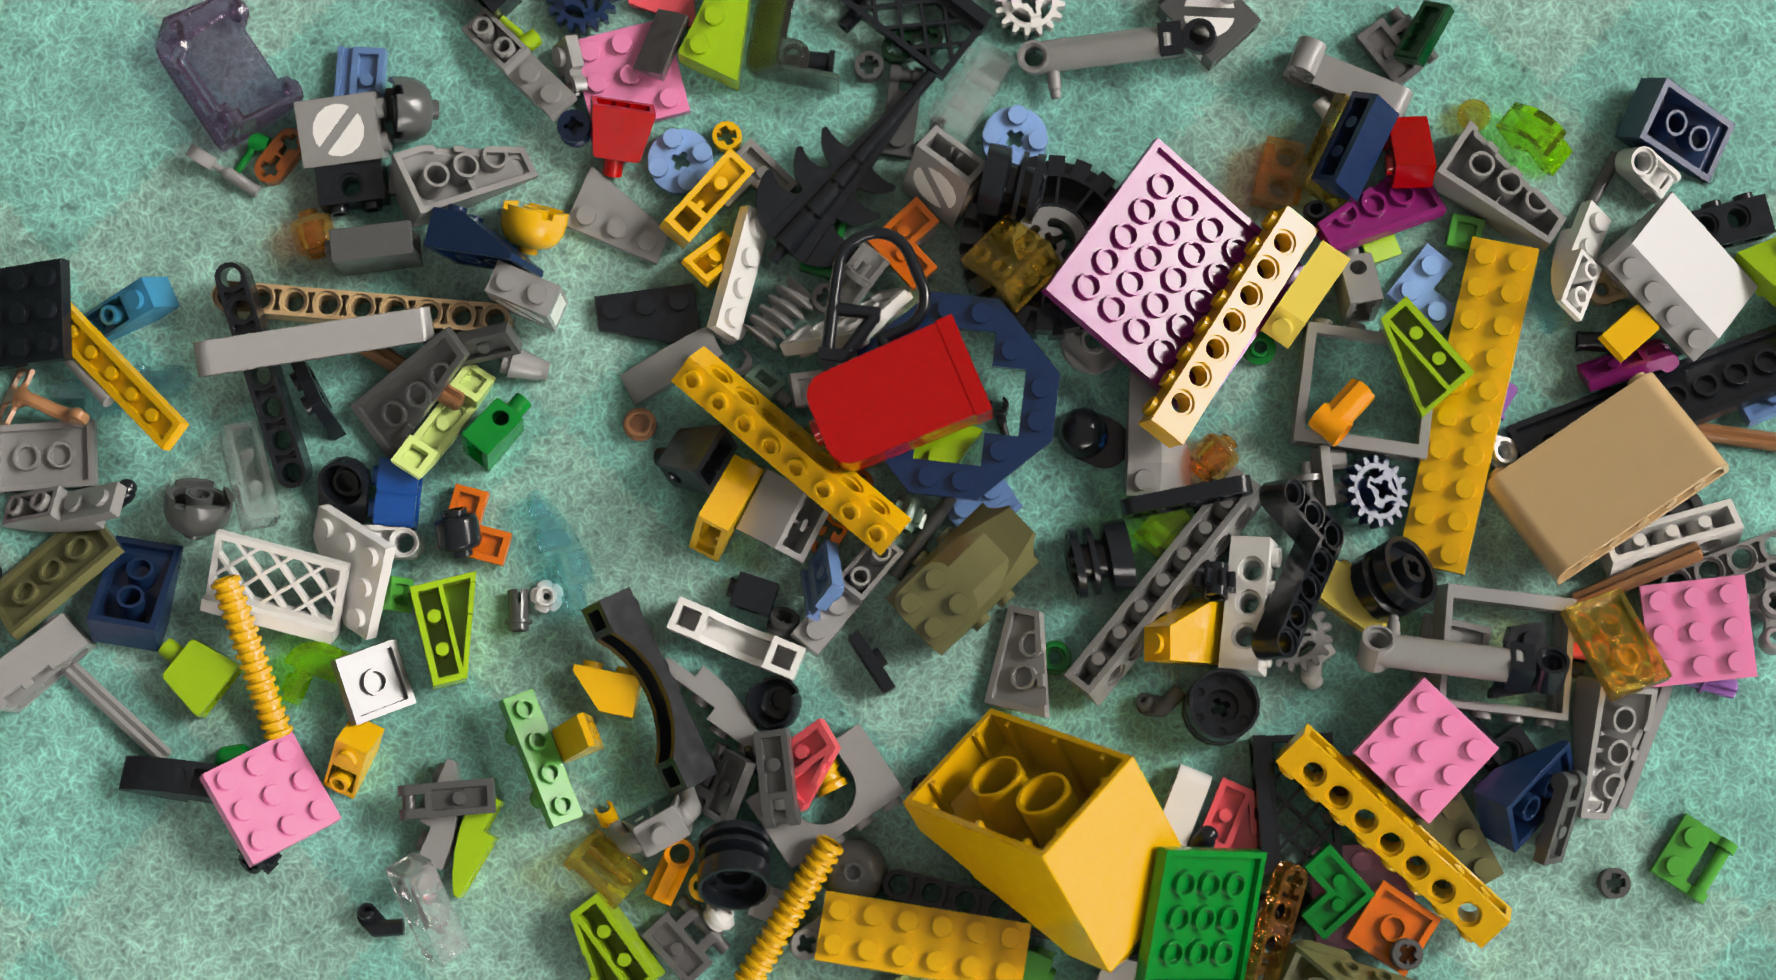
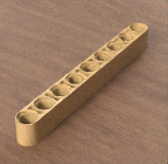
M228 281V283L235 287L239 284V281ZM255 283L259 297L265 294L271 297L269 305L263 308L266 319L322 323L358 317L356 316V310L360 304L370 303L371 310L368 315L387 313L393 307L399 305L404 306L405 310L420 307L437 309L438 316L433 321L434 333H440L447 327H451L455 333L489 326V320L495 314L504 315V322H508L512 329L514 325L508 310L503 305L497 303ZM215 286L211 294L212 301L216 307L224 312L217 286ZM297 297L304 298V305L300 310L290 311V303L293 299ZM329 300H336L338 303L337 309L331 314H324V304ZM241 301L238 304L237 313L239 317L248 318L251 312L250 305L246 301ZM460 312H471L472 317L468 324L462 326L456 324L455 319Z

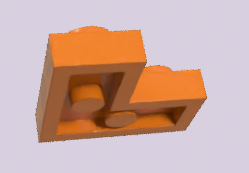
M916 196L883 228L894 230L909 241L927 279L937 270L938 266L921 250L917 243L939 223V219ZM868 240L867 244L889 260L890 264L888 266L914 291L917 286L900 249L887 240Z
M456 483L449 509L467 507V511L474 512L478 517L482 536L481 544L472 548L473 555L467 557L504 567L513 534L481 525L490 493Z

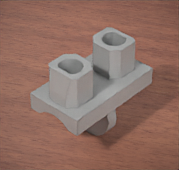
M866 242L860 245L844 266L840 296L841 301L844 303L859 304L890 264L889 260Z
M1321 445L1317 449L1310 450L1311 461L1302 462L1303 474L1296 475L1293 478L1300 480L1326 509L1346 501V496L1339 494V490L1345 489L1346 485L1342 482L1334 483L1332 472L1345 470L1347 467L1346 452L1330 450V445Z

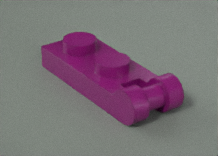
M1654 339L1643 343L1621 363L1611 354L1578 364L1576 367L1578 377L1587 389L1593 392L1630 380L1640 372L1647 374L1660 369L1664 372H1671L1678 367L1679 359L1670 350L1665 341Z

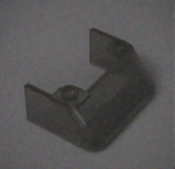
M757 0L745 57V64L749 74L762 80L839 94L840 74L808 68L810 53L807 45L798 39L787 37L794 0Z

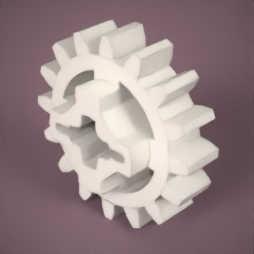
M994 0L993 4L1000 6L995 10V17H1004L1001 27L1004 29L1010 25L1013 27L1012 36H1016L1019 31H1022L1024 40H1028L1031 32H1035L1039 39L1042 37V29L1045 28L1050 33L1053 31L1054 24L1052 21L1060 23L1062 14L1058 11L1064 10L1065 2L1061 0H1030L1031 3L1035 2L1034 13L1029 4L1024 3V0H1010L1008 2L1007 0ZM1048 5H1051L1049 13L1042 19V9L1048 8ZM1016 17H1020V18L1026 20L1027 22H1023V21L1017 19Z

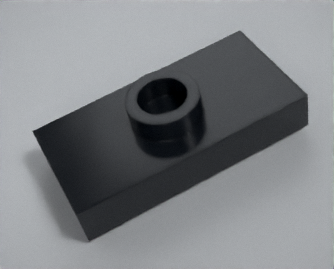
M859 630L849 635L848 642L881 692L886 695L894 690L896 686L883 668L888 663L878 647L871 650Z

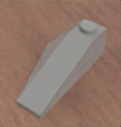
M420 145L394 153L391 156L397 201L406 220H410L415 228L429 223L433 207L447 209L448 204L469 208L538 177L525 147L486 146L485 149H472L460 145H454L452 148H434V145Z
M1130 368L1123 492L1129 496H1138L1191 485L1192 460L1187 441L1182 445L1168 448L1138 425L1144 415L1141 412L1143 406L1152 396H1156L1158 392ZM1172 405L1173 409L1178 412V409Z
M1577 677L1572 709L1575 770H1581L1587 778L1577 817L1601 820L1610 819L1626 783L1623 777L1630 762H1635L1640 751L1636 749L1643 733H1648L1652 726L1658 694L1657 688L1609 679Z

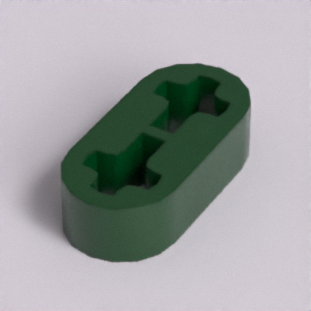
M938 27L926 28L930 37L937 38L933 40V44L942 43L943 37ZM921 29L903 31L905 42L911 46H916L914 43L923 39ZM886 38L883 40L882 56L887 63L903 65L915 61L903 51L901 56L896 57L894 52L889 53L888 50L891 49V42ZM939 50L930 51V56L938 53Z

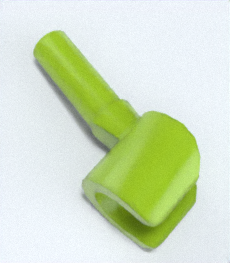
M504 15L500 17L499 21L521 40L530 51L542 45L541 38L534 28L523 33L519 27Z

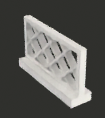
M222 529L216 532L206 594L201 599L200 611L219 616L224 613L223 610L218 609L220 601L215 599L214 594L217 592L216 589H211V584L218 579L219 574L226 570L230 575H240L234 565L246 559L256 572V575L246 581L241 577L239 584L245 587L243 595L248 596L246 604L251 605L252 610L249 613L255 616L254 625L330 645L334 642L342 629L343 621L341 620L351 563ZM224 541L236 544L243 555L230 561L223 551ZM260 550L269 552L276 563L263 570L253 554ZM292 559L300 560L309 572L296 579L286 563ZM279 567L289 583L277 590L267 574ZM326 567L340 571L338 583L331 587L327 585L319 571ZM312 576L322 592L309 598L300 582ZM260 579L270 595L264 598L256 597L248 585ZM293 587L303 603L296 607L288 605L281 596V593ZM337 589L336 596H335L332 591H334V590ZM326 596L334 607L332 616L320 613L313 602Z

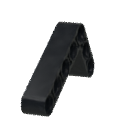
M1293 477L1266 482L1259 491V500L1262 507L1294 541L1275 589L1252 638L1253 653L1260 661L1291 658L1297 653L1344 543V532L1338 521L1300 480Z

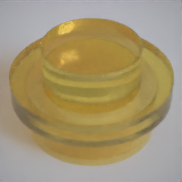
M1469 99L1463 102L1457 111V120L1463 129L1471 120L1479 128L1478 131H1481L1488 125L1491 118L1489 107L1478 99Z

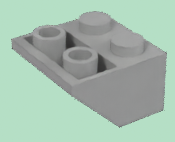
M765 468L735 529L804 563L829 513L789 479Z

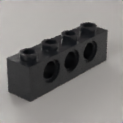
M1746 192L1732 197V202L1721 204L1720 199L1700 205L1701 209L1691 211L1724 249L1766 239L1776 232L1765 194L1753 196L1752 192ZM1727 214L1736 217L1738 228L1728 223Z

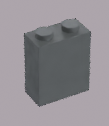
M410 220L330 229V240L325 241L327 260H332L333 267L337 268L343 276L424 267L420 234Z

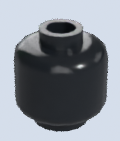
M457 507L441 511V517L434 522L440 551L452 553L454 559L473 555L472 548L477 547L482 542L477 515L474 512L467 511V507Z

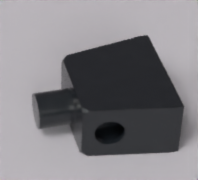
M723 424L682 428L675 433L667 447H658L655 450L653 459L655 465L661 469L674 487L710 495L739 446Z

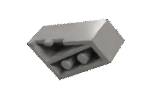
M64 613L52 615L41 625L42 628L21 641L14 649L0 658V711L20 713L61 678L71 664L74 662L78 663L97 646L71 615Z

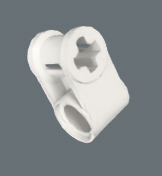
M1650 147L1625 148L1619 151L1615 157L1614 165L1617 173L1627 180L1642 197L1653 204H1657L1672 184L1678 183L1681 179L1680 173L1673 166L1666 163ZM1635 156L1637 157V160H1638V166H1637V168H1636L1635 165H1634V158H1635Z
M363 525L396 546L393 560H416L425 550V540L422 535L410 528ZM411 535L414 539V546L409 552L403 553L400 549L401 540Z

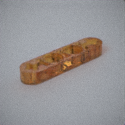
M1284 861L1273 872L1251 945L1245 980H1257L1259 975H1264L1262 980H1279L1308 880L1306 870L1295 863ZM1288 875L1293 876L1292 881H1287ZM1282 892L1289 893L1288 898L1282 896ZM1284 903L1286 907L1285 913L1282 918L1276 920L1275 910L1279 904ZM1275 936L1276 944L1274 949L1266 953L1265 944L1267 940ZM1264 958V959L1268 960V961H1269L1268 964L1265 963V962H1262V959Z

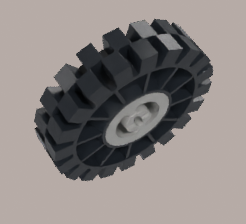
M1049 155L1048 161H1046L1048 177L1041 207L1035 214L1032 225L1023 223L1026 208L1021 206L1018 207L1015 221L1010 220V204L1003 203L997 217L976 213L978 189L976 199L973 202L970 201L966 209L960 233L959 261L960 268L963 269V280L968 292H973L974 296L1001 299L1025 331L1035 340L1037 335H1047L1048 341L1063 340L1066 334L1074 332L1075 336H1079L1086 331L1046 297L1041 290L1064 261L1062 257L1066 240H1062L1063 233L1057 228L1065 231L1075 246L1116 190L1114 188L1115 180L1104 171L1097 175L1091 171L1092 164L1079 159L1076 160L1075 165L1065 163L1066 156ZM1038 156L1029 157V167L1035 168ZM1032 233L1037 234L1034 252H1038V261L1045 265H1041L1033 260L1027 251L1026 240ZM1049 241L1050 245H1056L1055 251H1051L1049 247L1044 248L1045 242Z

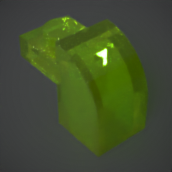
M1515 102L1495 126L1511 148L1528 152L1542 172L1547 175L1554 176L1573 152L1563 138L1567 133L1564 128L1548 114L1533 106Z
M1183 509L1150 515L1132 537L1154 557L1158 558L1176 539L1192 517Z
M320 641L306 642L295 647L284 660V663L296 668L293 673L289 672L282 684L281 691L285 692L282 699L301 706L314 675L337 684L330 661L351 653Z

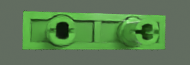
M533 688L500 700L498 703L508 726L504 734L505 740L508 744L516 746L533 789L529 798L530 803L536 809H541L548 829L550 830L584 816Z

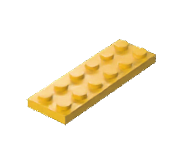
M826 891L814 960L929 980H1023L1032 924Z

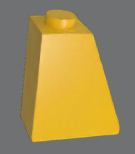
M734 454L698 514L689 543L691 549L719 562L764 469L758 467L752 460L743 459Z
M1193 598L1145 626L1144 662L1193 666L1218 665L1224 601L1209 602L1203 598Z

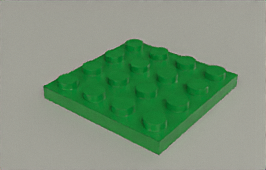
M1158 846L1135 980H1245L1267 852L1259 849Z

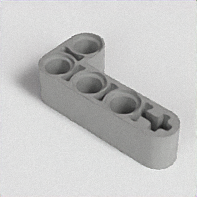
M1300 36L1282 74L1284 81L1319 96H1326L1327 99L1346 106L1353 91L1379 94L1399 113L1398 117L1405 116L1413 96V92L1409 88L1325 54L1327 46L1316 38L1310 36Z

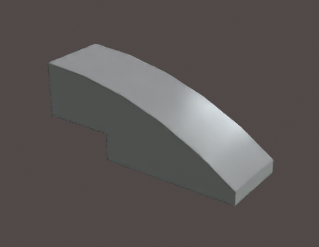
M707 326L667 346L620 375L635 406L676 386L671 380L688 357L703 346L719 359H724L718 343Z

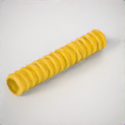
M236 574L228 575L213 581L211 589H216L217 593L214 594V597L220 601L218 609L224 612L221 617L222 620L227 621L225 629L231 632L228 637L229 640L234 641L232 649L237 650L236 660L241 661L239 669L245 672L242 677L243 680L248 681L246 689L251 690V694H249L250 700L255 701L253 709L258 710L256 714L257 720L262 721L260 729L265 730L263 738L265 740L279 739L290 734L293 726L288 724L290 717L284 713L286 706L281 705L283 697L277 693L280 690L279 685H274L276 677L271 675L272 665L267 664L269 657L263 653L266 648L265 645L260 644L262 636L256 633L259 628L258 625L253 624L255 616L249 613L252 608L251 605L246 604L248 596L243 595L244 585L239 584L241 576Z
M817 835L815 839L817 844L811 845L810 850L812 852L806 853V862L800 863L799 868L801 870L794 873L795 880H790L788 883L789 889L784 890V898H779L777 902L779 907L773 908V916H769L766 920L768 925H763L761 928L762 934H758L755 939L757 943H752L750 947L751 952H747L745 955L746 961L740 963L739 967L741 970L735 971L734 977L736 980H767L766 973H771L773 970L772 964H776L778 961L777 955H782L784 951L782 946L788 945V937H793L795 933L793 928L799 927V919H803L806 914L804 910H809L811 907L810 900L814 901L817 896L815 892L821 890L822 886L820 883L826 882V874L831 873L833 870L831 865L838 862L837 855L843 854L844 850L837 841L826 835Z

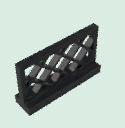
M838 0L841 5L926 70L931 71L941 81L946 78L978 36H981L992 18L991 14L972 0H915L904 2L894 0V3L876 4V0H871V5L858 6L852 0ZM936 5L942 10L943 20L925 22L923 6ZM918 7L920 23L902 24L900 9ZM895 9L897 25L885 26L879 22L877 11ZM962 25L971 34L966 41L952 42L949 26ZM944 27L946 43L929 44L926 28ZM921 29L923 45L911 46L905 42L903 31ZM953 48H959L953 55ZM948 50L949 62L943 69L931 61L930 51Z
M1332 732L1319 733L1333 746ZM1296 734L1253 735L1248 739L1252 790L1255 791V819L1257 820L1258 833L1256 834L1257 849L1267 852L1263 875L1308 872L1302 863L1312 856L1311 853L1322 840L1329 842L1343 858L1340 825L1331 817V824L1322 832L1308 820L1320 805L1329 812L1321 802L1316 803L1304 816L1290 804L1301 789L1304 791V787L1295 779L1292 780L1298 787L1287 800L1276 792L1275 782L1282 775V772L1279 771L1276 776L1274 775V765L1278 768V763L1273 757L1272 743H1287ZM1309 763L1314 768L1312 772L1323 771L1319 764ZM1335 786L1332 788V790L1335 794L1338 795L1337 786ZM1276 798L1283 804L1278 811ZM1286 807L1301 820L1290 834L1278 825V816ZM1304 823L1320 836L1308 851L1292 838ZM1331 830L1333 835V841L1327 836V834ZM1279 833L1286 838L1281 844ZM1290 842L1304 855L1296 865L1282 866L1281 850Z

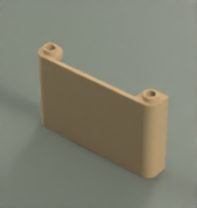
M1640 372L1628 381V386L1507 467L1500 466L1487 477L1489 480L1485 486L1487 494L1558 586L1729 472V464L1653 372L1647 374Z

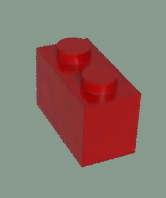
M1427 116L1398 117L1382 150L1386 152L1384 156V174L1390 175L1392 189L1432 187L1437 164Z

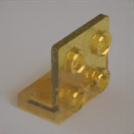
M1008 214L1004 215L961 259L964 266L995 286L1007 306L1016 313L1049 281L1061 265V261L1049 241L1016 219L1015 221L1010 220Z

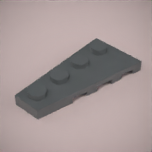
M451 327L443 329L350 405L387 458H392L409 435L413 434L470 355Z

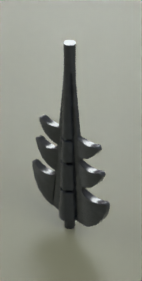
M926 70L909 91L849 147L839 142L831 134L828 127H823L820 141L822 152L829 163L826 168L813 163L805 154L804 149L798 146L793 159V173L801 189L798 194L787 191L775 179L772 170H766L757 188L755 206L758 220L763 230L776 244L767 256L773 263L778 265L783 257L788 254L804 265L813 268L830 269L832 268L834 256L838 248L845 241L834 228L836 221L859 226L869 224L880 218V213L866 208L858 201L855 193L860 189L870 194H886L896 189L894 184L881 178L872 167L914 104L935 81L936 76L931 71ZM856 246L851 250V252L848 254L846 258L845 264L850 260V258L854 255V253L860 246Z

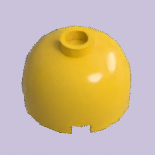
M503 200L500 217L502 232L508 241L518 245V250L521 253L537 255L538 250H548L557 245L563 238L567 228L568 213L530 202L529 205L523 204V207H520L517 200Z

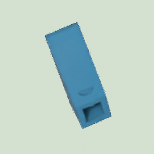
M140 277L85 313L84 316L111 342L162 319L179 308L180 304L168 277Z

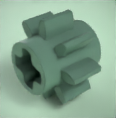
M900 494L895 502L891 501L912 519L901 532V535L910 536L915 531V528L923 529L927 515L924 514L925 510L921 508L923 503L919 499L910 495Z

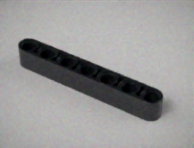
M239 262L221 264L216 269L214 277L232 336L270 331L250 268ZM232 268L237 269L241 277L239 284L235 287H232L227 281V274ZM241 301H246L251 308L250 315L246 319H242L237 313V307ZM281 365L267 367L271 372V379L267 384L259 381L257 377L258 369L245 370L243 373L278 482L287 488H296L308 483L312 477L313 468ZM272 398L277 399L281 404V412L276 417L272 416L267 409V404ZM282 430L286 431L291 437V445L288 449L282 448L277 441L278 434ZM291 463L297 464L301 469L302 474L298 481H294L288 476L287 469Z

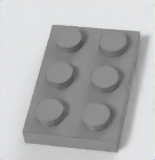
M89 419L86 426H75L63 421L0 425V494L23 493L57 485L65 490L99 485L96 420Z

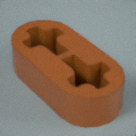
M286 128L280 131L257 159L254 165V172L263 184L267 186L279 185L301 160L298 130ZM297 137L296 143L298 148L296 150L290 148L282 156L287 148L284 141L287 138L293 140ZM280 159L275 166L278 173L275 176L269 174L267 177H264L266 175L263 169L266 164L273 166Z

